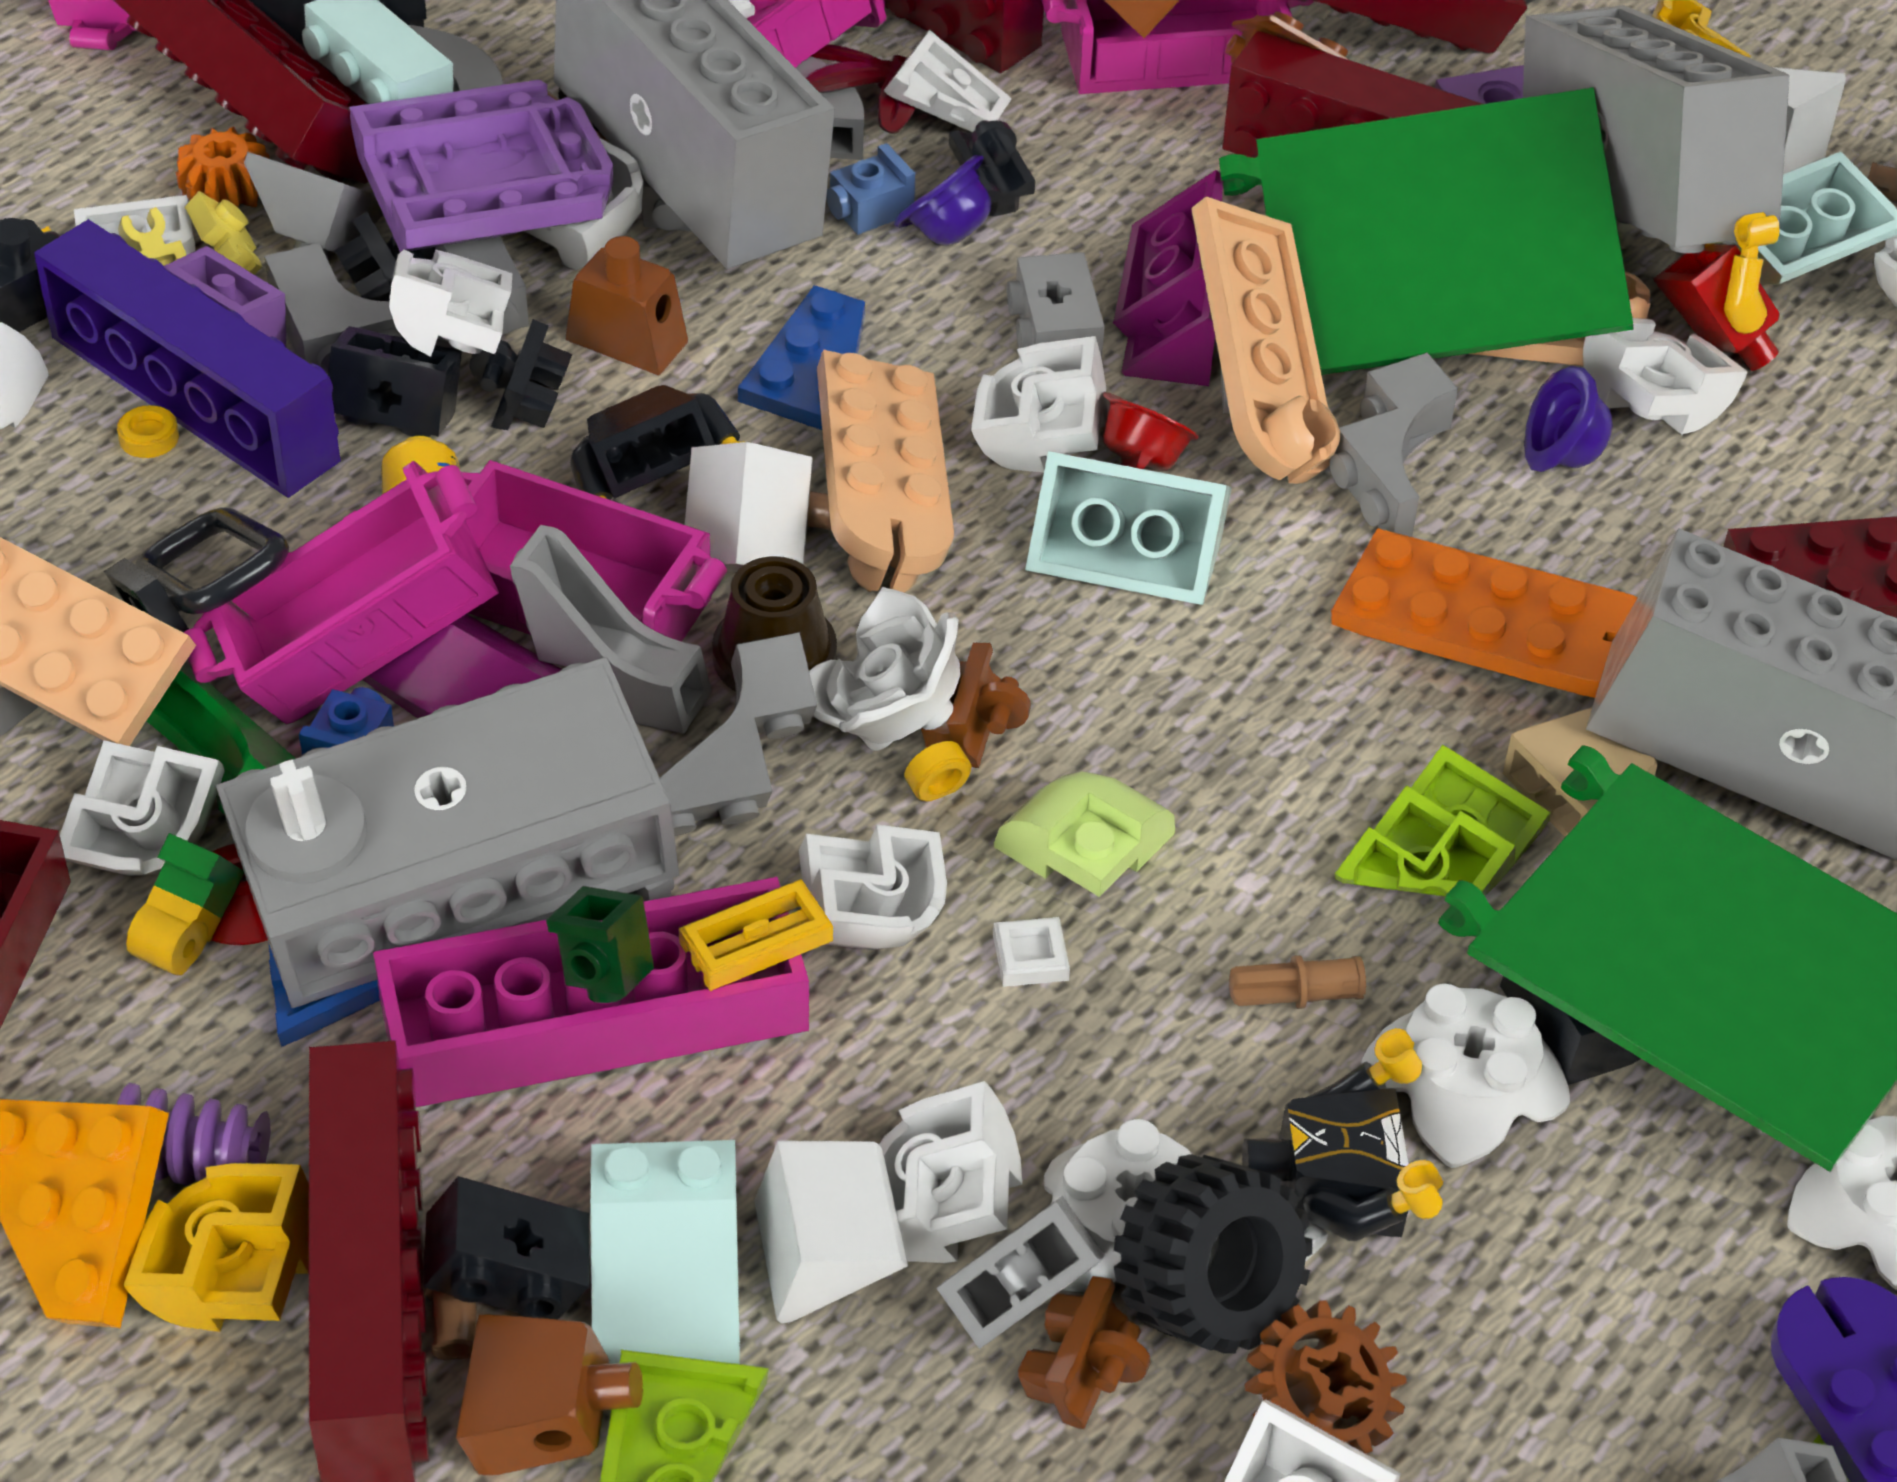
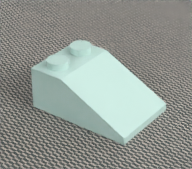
M735 1140L591 1144L592 1329L609 1358V1364L620 1362L621 1350L740 1364Z

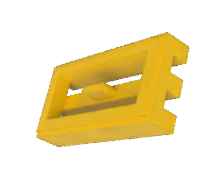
M802 879L679 928V944L685 953L690 951L691 962L697 972L702 970L704 983L709 991L833 941V925ZM797 907L802 908L801 910H798L796 912H793L771 922H769L768 920L770 918L788 912ZM743 930V933L726 939L724 941H721L717 944H714L709 947H707L706 945L708 943H711L713 941H716L718 939H721L723 937Z

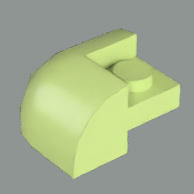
M1082 771L1063 775L1039 789L999 828L994 841V848L1045 879L1056 870L1100 897L1128 868L1137 872L1175 834V817L1168 809L1116 778Z

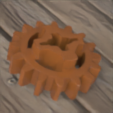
M1327 1300L1318 1301L1306 1311L1298 1304L1282 1315L1281 1322L1275 1320L1261 1331L1260 1338L1264 1344L1259 1345L1248 1353L1246 1359L1253 1367L1261 1370V1373L1244 1383L1245 1391L1262 1395L1263 1401L1269 1400L1367 1455L1373 1451L1372 1445L1376 1447L1392 1436L1394 1432L1387 1422L1397 1418L1405 1410V1406L1397 1399L1391 1397V1393L1407 1383L1406 1376L1389 1372L1387 1363L1398 1354L1395 1346L1378 1348L1374 1340L1378 1336L1381 1326L1376 1322L1371 1323L1362 1330L1355 1326L1356 1309L1352 1306H1347L1332 1317ZM1319 1339L1318 1346L1315 1348L1306 1345L1300 1350L1292 1348L1298 1341ZM1258 1407V1408L1256 1409V1411L1252 1414L1253 1417H1255V1415H1256V1413H1257L1259 1407ZM1352 1416L1359 1418L1352 1427L1344 1429L1333 1428L1334 1422L1339 1418L1349 1419Z

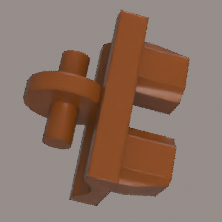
M973 643L967 661H959L961 675L955 692L949 699L951 703H954L953 712L949 719L940 727L932 730L921 728L926 747L943 741L956 742L969 759L973 768H979L989 733L999 735L1003 734L1006 729L1020 727L1025 724L1031 710V701L1028 695L1019 688L1018 681L1013 677L1000 679L990 668L989 663L993 653L991 643Z
M1092 1276L1084 1295L1055 1294L1046 1309L1044 1326L1051 1342H1058L1061 1345L1057 1352L1039 1349L1027 1350L1018 1369L1019 1380L1028 1398L1055 1404L1062 1422L1079 1429H1085L1101 1391L1107 1393L1114 1392L1119 1381L1124 1383L1141 1381L1151 1364L1149 1353L1137 1341L1141 1334L1140 1327L1130 1322L1128 1317L1112 1301L1115 1285L1111 1278Z

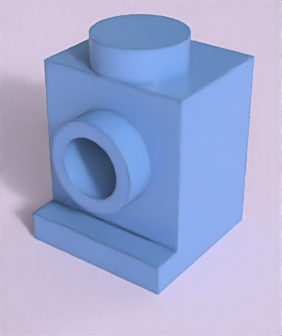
M888 143L878 146V155L830 172V188L827 189L826 195L828 207L836 219H844L857 234L893 222L905 208L915 202V172Z

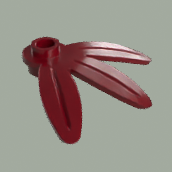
M832 44L825 45L812 55V57L817 59L840 62L820 68L806 77L819 92L877 83L878 87L881 88L878 98V122L880 128L887 133L897 134L907 124L915 107L895 99L884 92V89L907 60V57L894 55L892 61L881 60L859 50Z

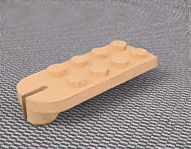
M1206 196L1191 209L1235 436L1247 457L1265 474L1277 480L1287 476L1288 482L1293 484L1307 482L1330 465V458L1335 454L1340 442V429L1327 405L1292 226L1290 223Z
M823 350L817 366L830 524L833 536L849 554L847 561L849 571L859 586L869 592L879 591L890 564V566L896 569L890 582V589L905 593L915 585L920 574L932 572L943 564L954 538L934 373L922 371L912 365L898 366L870 360L856 353L842 354Z
M0 537V686L103 741L130 746L192 653L196 644L189 635Z

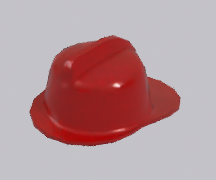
M1103 392V396L1110 402L1103 434V443L1110 451L1121 457V465L1167 471L1175 464L1189 442L1196 441L1199 438L1193 430L1167 416L1114 394Z

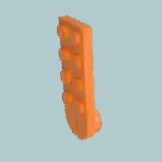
M1377 528L1331 610V619L1333 625L1363 636L1595 698L1611 643L1638 597Z

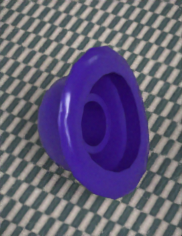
M974 155L964 162L941 184L905 208L895 218V226L903 228L914 224L927 238L936 244L946 246L957 244L972 234L987 220L991 211L990 196L975 171L981 166L984 157Z
M1571 365L1553 373L1540 387L1530 408L1524 439L1525 458L1531 470L1545 472L1557 465L1581 468L1593 463L1607 447L1613 428L1610 409L1598 396L1596 381L1585 368Z

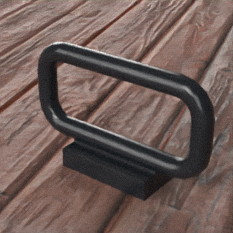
M221 507L193 518L146 549L138 557L135 564L123 558L106 569L104 573L122 601L184 633L189 628L179 614V611L194 615L206 613L223 606L276 571L285 561L289 553V545L286 538L280 533L233 508ZM221 532H226L258 550L253 556L218 579L196 589L162 569L202 541Z

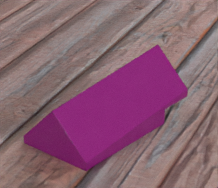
M1217 169L1132 224L1113 324L1127 337L1121 370L1124 376L1209 387L1215 332L1191 208L1206 196L1222 201L1223 181Z
M465 614L362 680L416 718H421L432 714L441 707L460 705L494 694L505 686L524 684L558 673L562 669L552 663L539 661L537 654L470 615Z

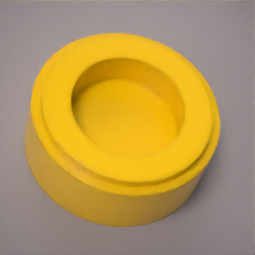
M145 405L136 407L126 412L117 424L121 448L134 457L153 458L161 456L172 450L179 440L176 417L171 411L160 406Z
M943 741L933 744L918 753L906 767L904 777L919 800L931 802L954 793L961 788L967 781L972 766L958 743Z

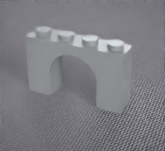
M501 237L436 247V250L459 255L513 273L511 295L504 312L502 335L515 329L529 326L526 285ZM320 243L264 256L268 283L285 293L286 333L296 355L310 364L319 365L327 375L329 372L331 345L348 326L404 338L395 327L389 308L390 301L369 300L346 290L336 279ZM437 338L435 345L446 348L453 347L448 341Z

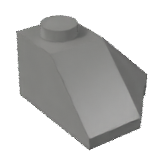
M247 152L244 161L272 226L276 233L296 239L294 248L320 243L327 257L328 251L335 252L336 249L361 235L352 221L353 219L367 211L374 224H376L383 216L375 195L370 192Z

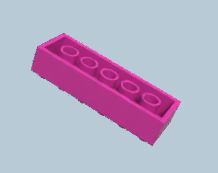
M778 877L644 901L654 969L624 998L611 1003L593 1002L588 998L587 989L566 985L557 933L548 932L546 920L373 952L380 1003L388 1041L396 1040L400 1069L413 1068L416 1107L809 1031V978L801 954L709 991L704 983L702 970L697 972L691 962L690 951L685 953L679 944L680 927L780 888ZM785 912L768 920L769 922H771L773 920L786 916L789 913ZM743 930L723 937L721 939H718L716 941H713L711 943H708L706 945L707 947H709L714 944H717L721 941H724L726 939L743 933Z

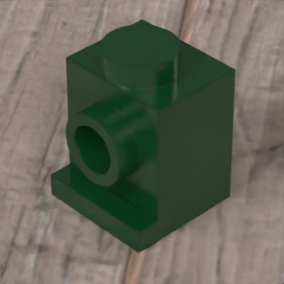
M582 886L546 919L548 932L557 933L566 985L587 989L588 998L593 1002L611 1003L624 998L654 969L643 896Z

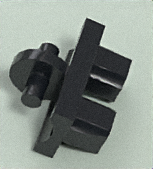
M1000 120L980 121L973 133H964L959 130L949 132V147L960 166L974 155L984 157L981 166L975 171L990 196L991 211L988 216L993 217L1016 212L1019 209V197L1035 194V179L1015 148L1017 143L1016 134L1008 123Z
M366 211L352 220L361 235L336 249L335 252L353 282L356 283L354 285L362 298L375 301H390L394 267L397 257L401 252L393 236L388 243L384 241ZM436 247L408 252L414 254L413 258L432 260Z
M533 319L518 355L511 350L510 344L503 340H500L495 354L481 350L480 353L472 354L469 368L472 375L480 382L481 388L489 392L505 388L491 427L509 430L515 417L545 428L556 402L558 392L533 383L529 379L558 390L572 357L571 353L543 342L549 325Z

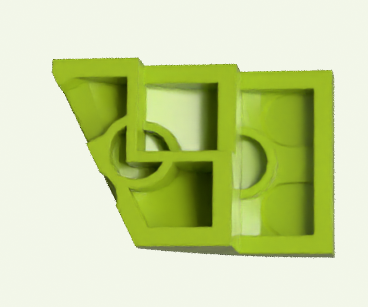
M1442 744L1410 788L1406 785L1374 829L1368 827L1335 872V879L1346 884L1444 897L1459 880H1464L1479 888L1485 896L1502 880L1540 835L1550 821L1551 812Z

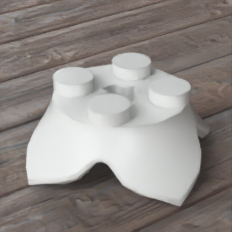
M882 587L860 620L856 631L858 654L855 660H828L816 665L809 671L817 701L813 717L838 727L842 732H849L859 736L869 749L873 751L884 749L893 741L900 740L920 728L932 730L940 727L949 719L953 712V704L949 699L954 694L961 675L960 662L955 654L959 619L954 613L946 612L941 615L937 624L928 607L915 596Z
M1450 984L1433 986L1427 992L1425 1001L1415 1008L1414 1011L1398 1018L1381 1031L1367 1048L1361 1064L1369 1062L1371 1065L1379 1062L1375 1056L1374 1047L1376 1041L1386 1031L1401 1028L1408 1033L1415 1044L1413 1050H1415L1422 1061L1421 1074L1414 1082L1408 1084H1398L1389 1079L1385 1082L1386 1089H1396V1092L1404 1091L1409 1095L1411 1099L1412 1121L1422 1142L1450 1168L1466 1165L1492 1152L1504 1141L1513 1120L1518 1116L1523 1115L1533 1122L1549 1121L1564 1113L1570 1105L1569 1087L1561 1064L1550 1047L1542 1039L1541 1033L1535 1024L1536 1012L1533 1006L1524 999L1517 997L1507 998L1485 989L1458 988Z
M1880 1116L1868 1121L1831 1172L1816 1163L1806 1170L1795 1187L1788 1211L1787 1225L1791 1232L1816 1246L1834 1250L1854 1245L1865 1246L1870 1251L1878 1274L1896 1290L1897 1116Z
M1142 1119L1129 1120L1123 1123L1118 1130H1110L1088 1140L1084 1144L1072 1147L1051 1161L1044 1175V1189L1052 1195L1051 1204L1063 1196L1105 1255L1100 1263L1062 1289L1063 1291L1085 1292L1092 1276L1111 1278L1113 1282L1116 1280L1114 1266L1121 1262V1254L1114 1251L1115 1235H1123L1126 1222L1120 1220L1125 1205L1134 1206L1138 1199L1134 1190L1143 1179L1151 1182L1155 1180L1154 1169L1165 1162L1177 1165L1179 1156L1191 1154L1186 1147L1167 1135L1159 1133L1152 1123ZM1219 1236L1211 1249L1208 1269L1215 1258Z

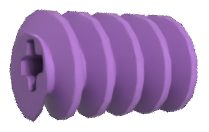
M128 1083L123 1088L117 1104L141 1105L142 1093L140 1086ZM155 1088L151 1092L145 1106H152L169 1113L155 1180H162L170 1176L174 1183L188 1186L195 1181L198 1182L207 1177L205 1167L230 1163H266L271 1134L270 1117L267 1111L260 1114L253 1127H249L247 1106L243 1104H236L232 1108L227 1121L224 1122L221 1121L222 1109L220 1101L217 1099L209 1098L198 1117L194 1116L195 1102L192 1095L182 1093L178 1097L173 1110L168 1111L167 1091Z

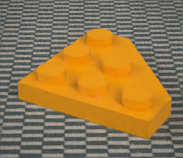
M0 1099V1222L46 1318L68 1324L121 1329L129 1294L124 1283L144 1227L169 1117L168 1112L152 1106Z

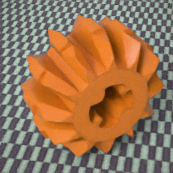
M211 127L210 133L206 136L191 135L190 144L178 148V171H176L178 187L182 190V195H187V198L191 200L200 191L218 203L225 199L238 208L242 203L247 206L257 207L259 194L244 161L247 152L270 159L269 154L266 153L265 145L257 143L256 137L252 133L247 132L239 135L235 127L229 128L226 132H217Z

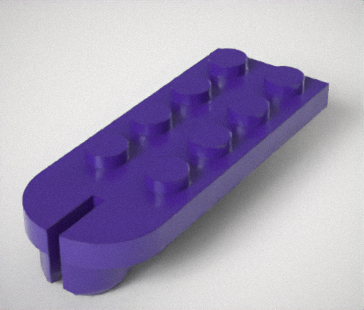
M1835 1277L1822 1280L1816 1294L1813 1293L1809 1285L1805 1286L1787 1299L1774 1325L1771 1335V1352L1775 1365L1825 1444L1833 1446L1843 1472L1850 1482H1897V1296L1880 1285L1851 1277Z

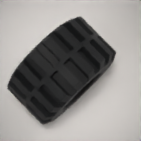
M1193 1154L1179 1156L1177 1165L1169 1162L1163 1163L1154 1169L1155 1180L1153 1182L1143 1179L1134 1190L1138 1197L1133 1207L1125 1205L1120 1220L1125 1221L1126 1224L1123 1235H1115L1114 1251L1121 1254V1262L1114 1266L1116 1282L1127 1285L1121 1297L1127 1308L1138 1311L1136 1318L1146 1326L1207 1350H1215L1227 1354L1236 1353L1238 1347L1250 1350L1261 1345V1331L1275 1320L1281 1322L1282 1315L1299 1304L1300 1300L1296 1297L1300 1284L1307 1285L1310 1270L1305 1269L1306 1257L1312 1255V1239L1304 1237V1231L1310 1225L1306 1210L1296 1208L1299 1197L1292 1188L1281 1185V1179L1266 1172L1208 1155H1203V1157ZM1219 1236L1217 1252L1208 1269L1210 1252Z

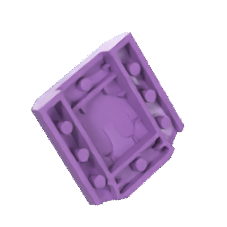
M539 79L350 107L351 128L360 164L400 252L403 250L413 251L513 235L526 230L603 218L613 185V163L582 105L570 97L555 100L548 96L547 84Z

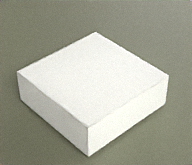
M1059 917L994 923L993 938L1003 987L1069 981L1070 967Z

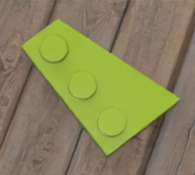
M621 1350L619 1363L636 1362L641 1369L643 1397L638 1408L613 1409L611 1411L600 1482H714L767 1384L769 1368Z

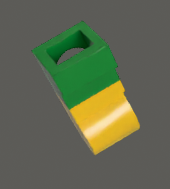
M169 833L158 855V858L165 863L146 903L137 911L131 921L126 945L127 951L132 956L169 973L181 976L201 955L206 943L210 942L244 875V871L220 855Z

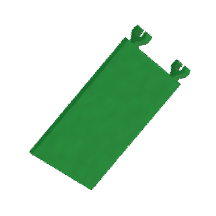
M1594 87L1256 139L1258 156L1256 158L1241 154H1230L1219 158L1224 196L1241 195L1253 187L1261 185L1266 216L1290 223L1292 226L1321 375L1388 366L1428 353L1432 359L1633 330L1634 324Z
M1582 745L1569 759L1568 766L1574 770L1562 782L1560 788L1574 799L1581 801L1593 799L1598 801L1501 910L1493 909L1482 891L1475 885L1459 880L1445 896L1444 901L1451 906L1439 918L1438 924L1446 932L1454 936L1476 937L1469 945L1467 954L1831 1172L1897 1083V913L1633 763L1621 775L1614 773L1600 752L1592 747Z

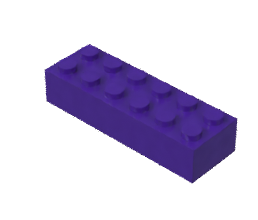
M89 219L34 252L51 336L64 347L148 404L160 406L171 411L179 425L287 498L341 462L338 444L339 429L335 422L332 400L333 385L330 377L319 365L308 363L288 350L279 339L262 333L247 323L236 311L227 310L207 297L196 285L187 284L166 270L158 260L154 258L149 259L129 246L121 236L116 233H109Z

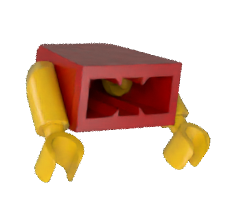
M1764 212L1744 215L1735 223V238L1738 245L1742 248L1741 252L1736 245L1705 244L1703 251L1684 253L1653 278L1657 286L1699 337L1708 341L1722 352L1738 353L1751 371L1758 370L1767 365L1779 353V350L1765 331L1779 320L1780 313L1759 282L1763 259L1758 258V246L1775 244L1778 241L1779 222L1776 216H1766Z

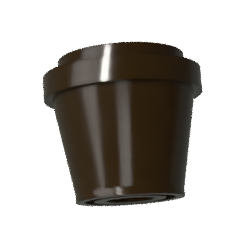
M768 556L746 563L735 573L731 583V592L725 616L717 626L712 641L714 668L720 679L733 691L736 692L731 661L737 644L800 633L809 671L820 663L828 660H837V638L835 631L824 616L815 577L805 565L786 557Z

